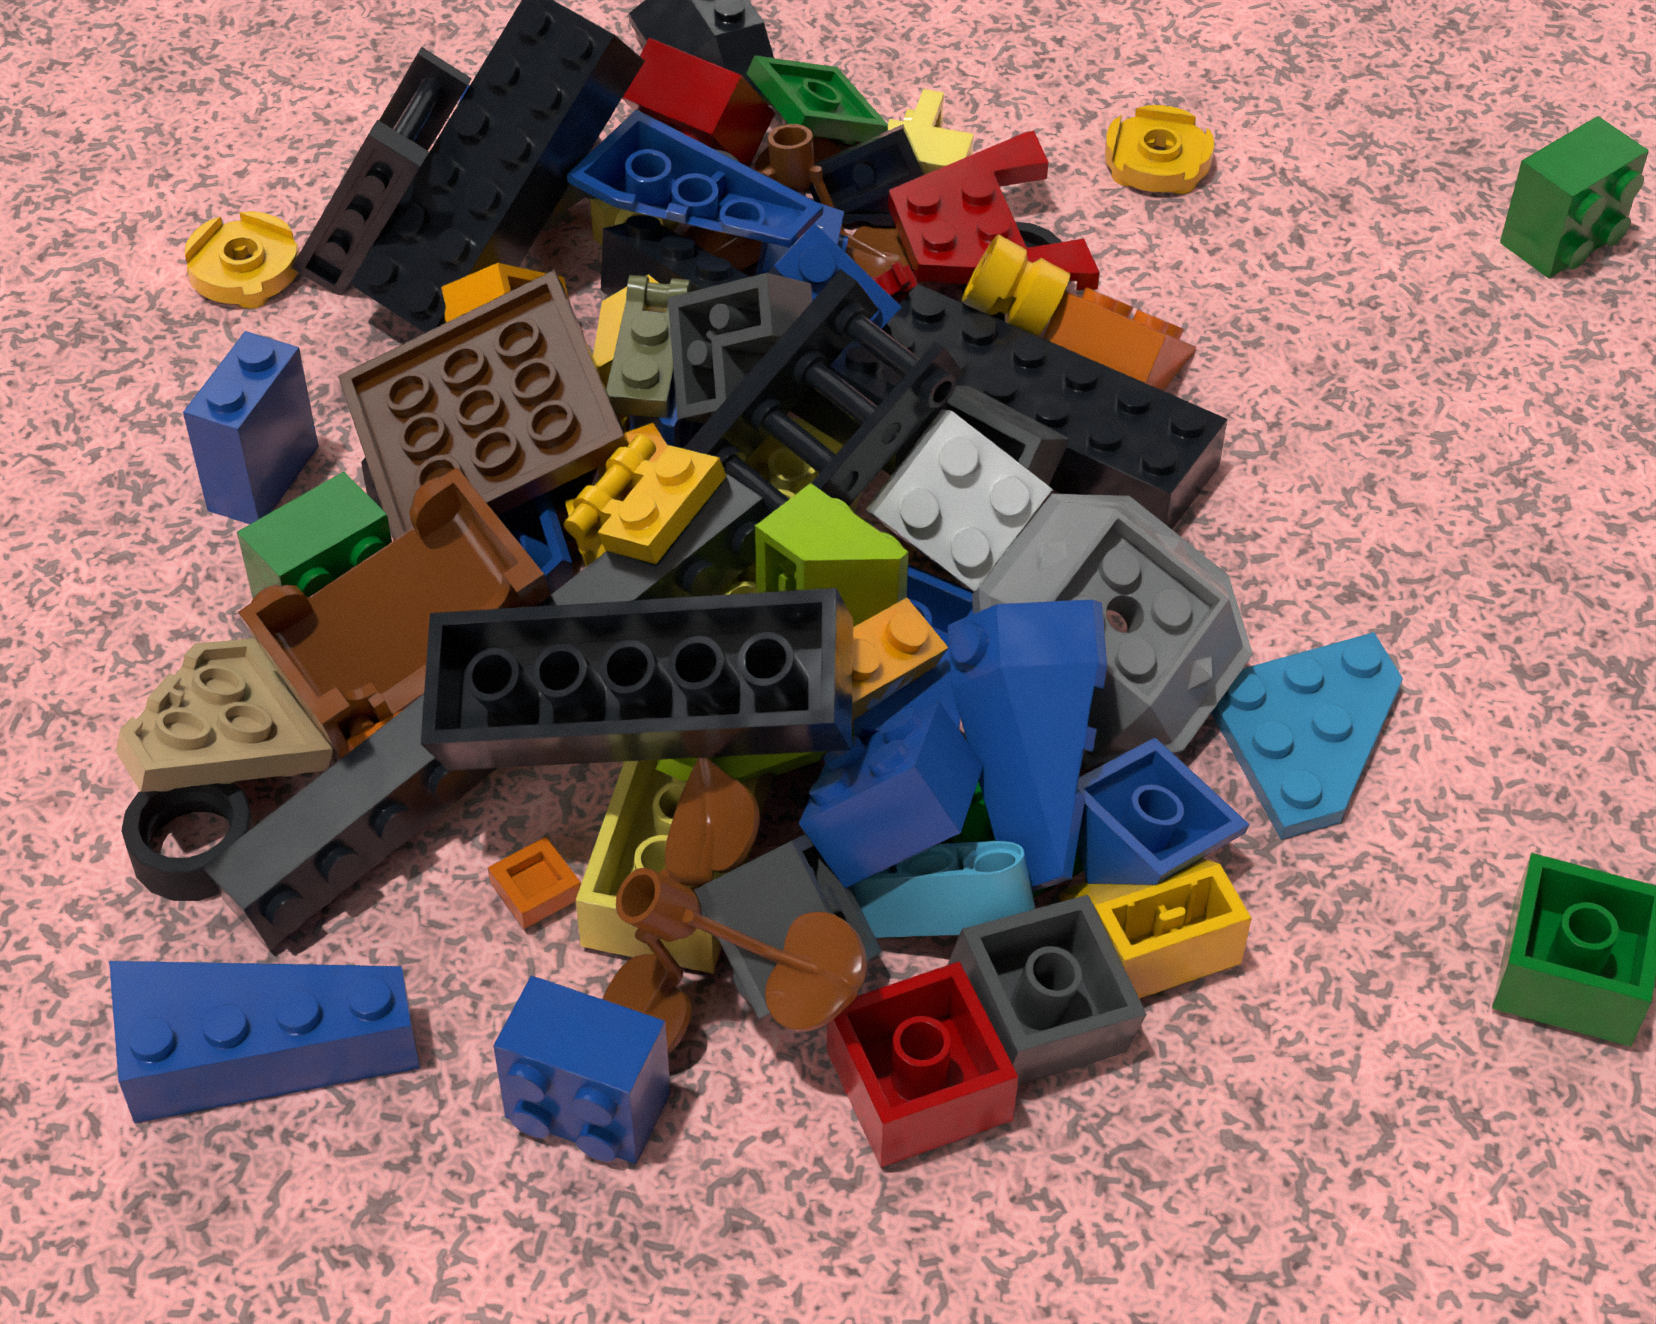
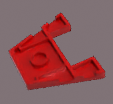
M1035 131L1024 132L889 190L888 208L918 281L968 284L986 249L995 236L999 234L1026 249L1027 260L1031 263L1043 258L1070 273L1069 281L1077 282L1076 290H1085L1086 287L1092 290L1098 289L1100 271L1085 239L1030 248L1026 247L1000 187L1047 179L1049 162Z

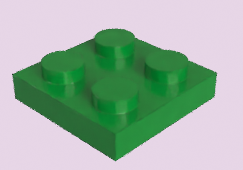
M754 56L746 74L762 92L761 97L768 104L774 106L786 120V125L799 124L806 126L812 131L813 139L816 136L834 138L850 145H854L858 141L864 142L888 130V124L838 67Z

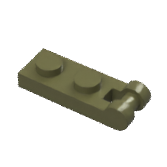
M629 276L626 303L606 388L617 414L668 418L675 383L668 298L691 292L690 280L672 278L670 284L649 282L648 276ZM647 308H667L666 313L647 311Z

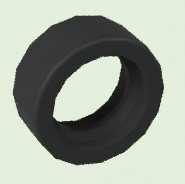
M215 783L174 788L173 790L163 792L139 791L125 810L121 832L136 878L151 893L173 901H199L219 894L202 867L255 825L245 793L235 783ZM192 812H210L226 818L229 822L230 829L221 842L207 852L188 858H170L153 852L150 844L162 826L176 817Z

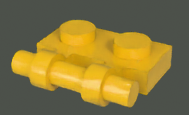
M638 434L627 447L617 448L605 464L607 471L595 486H586L573 502L575 510L565 520L564 527L570 535L577 539H584L594 526L600 527L597 533L606 551L657 564L726 478L727 475L720 458L669 445L655 462H651L649 459L656 452V446L650 438ZM626 487L632 488V491L623 501L617 500Z

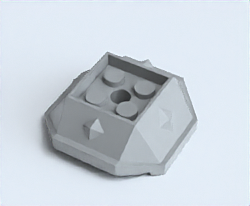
M1051 494L972 594L973 614L996 604L1096 600L1102 603L1107 671L1104 689L1094 688L1088 726L1097 730L1093 752L1083 751L1081 770L1098 768L1155 737L1175 756L1184 751L1253 655L1229 575L1130 496ZM1106 610L1115 611L1124 618L1127 624V633L1119 632L1110 625Z

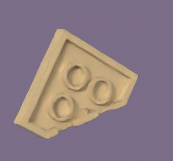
M254 638L194 643L184 655L183 665L175 675L169 673L147 698L146 708L137 719L131 717L120 729L116 747V754L140 792H163L173 790L174 788L215 783L231 784L241 780L274 776L290 777L300 773L325 771L329 768L333 752L329 742L310 719Z

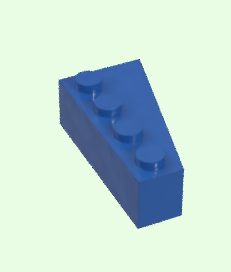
M109 961L118 1082L134 1123L420 1068L411 1008L402 966Z

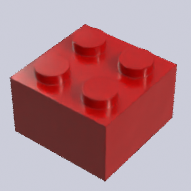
M648 38L640 54V57L645 62L622 99L634 111L637 109L714 150L728 152L739 163L749 167L775 112L742 75Z
M960 961L858 995L844 1011L827 1024V1053L881 1168L1013 1121L1019 1076Z

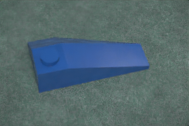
M637 109L567 174L568 183L613 207L791 248L823 215V205Z
M1096 600L996 604L948 625L951 686L967 742L983 764L978 781L995 840L1013 842L1024 849L1032 892L1072 879L1085 802L1084 795L1077 789L1083 751L1093 752L1097 729L1088 726L1094 688L1104 689L1107 671L1102 603Z

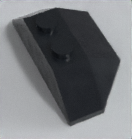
M644 0L629 13V22L644 46L648 38H651L738 73L744 77L761 97L762 92L746 73L754 56L774 58L765 24L749 0Z

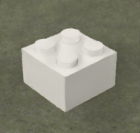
M941 410L865 511L963 586L975 592L1052 491V488L953 411Z

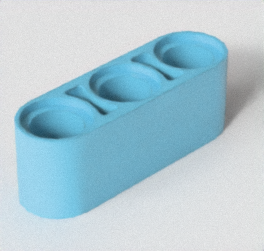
M1007 841L937 844L849 886L875 938L960 935L963 928L1036 909L1024 849L1016 843Z

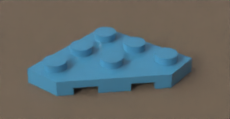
M1375 632L1243 668L1211 712L1281 840L1341 823L1357 783L1366 768L1382 727L1399 694L1403 680Z

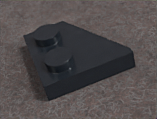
M904 124L815 163V165L822 167L823 181L834 207L844 211L842 224H852L855 221L869 222L872 225L895 226L888 208L889 190L926 174ZM811 183L809 187L815 202L821 203L814 184Z

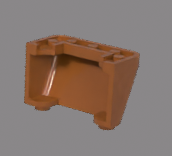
M458 467L441 478H434L425 482L415 492L413 503L409 510L410 521L413 525L411 530L309 598L297 586L274 585L260 591L249 605L238 611L249 632L310 719L329 742L339 759L349 753L347 742L349 738L360 734L376 723L407 708L424 694L430 613L536 607L551 595L544 573Z

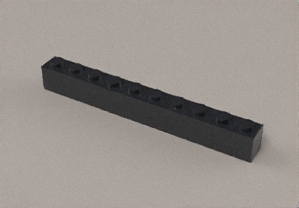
M726 473V478L657 564L606 551L537 606L713 596L756 561L755 526L769 516L764 499ZM424 694L202 867L227 906L270 950L497 769L448 770L420 744Z

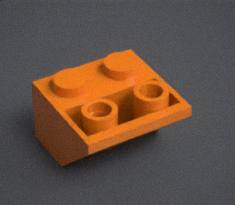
M1087 287L1082 297L1064 292L1043 336V339L1163 391L1196 349V346L1180 340L1184 331L1183 328L1138 309L1132 319L1130 315L1134 308L1133 306Z

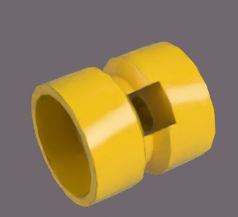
M998 234L992 240L976 266L964 291L962 302L991 316L1000 312L1004 314L1005 322L1039 336L1052 317L1065 292L1070 273L1043 258L1031 263L1027 260L1026 249Z

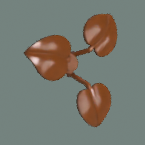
M799 124L782 125L769 133L768 146L756 160L755 171L798 193L807 190L811 183H813L821 204L835 208L823 181L822 167L815 165V163L842 150L826 137L816 136L813 139L812 131L806 126ZM867 224L858 228L853 236L845 232L841 225L840 234L848 237L845 253L868 275L872 277L881 275L891 269V265L898 261L902 263L903 267L909 264L911 270L914 271L896 227ZM698 226L689 228L681 235L694 240L695 245L715 257L728 260L732 267L744 274L757 266L762 245L761 241Z
M705 757L697 758L679 799L665 847L666 869L658 873L650 868H639L624 879L617 893L616 910L618 916L622 921L638 928L635 932V938L646 943L654 955H639L627 961L615 974L602 998L623 1007L665 1020L668 1055L677 1047L686 1032L691 1018L692 1006L686 993L676 987L683 978V970L660 939L668 942L684 939L692 935L698 928L778 963L772 970L766 983V1005L771 1017L778 1024L799 1032L813 1031L821 1028L844 1011L857 997V991L864 983L867 969V955L860 936L847 921L831 913L810 912L796 918L789 927L783 950L772 947L702 915L701 905L695 893L688 887H701L711 882L713 871L728 873L736 869L744 861L756 839L760 820L759 806L751 791Z

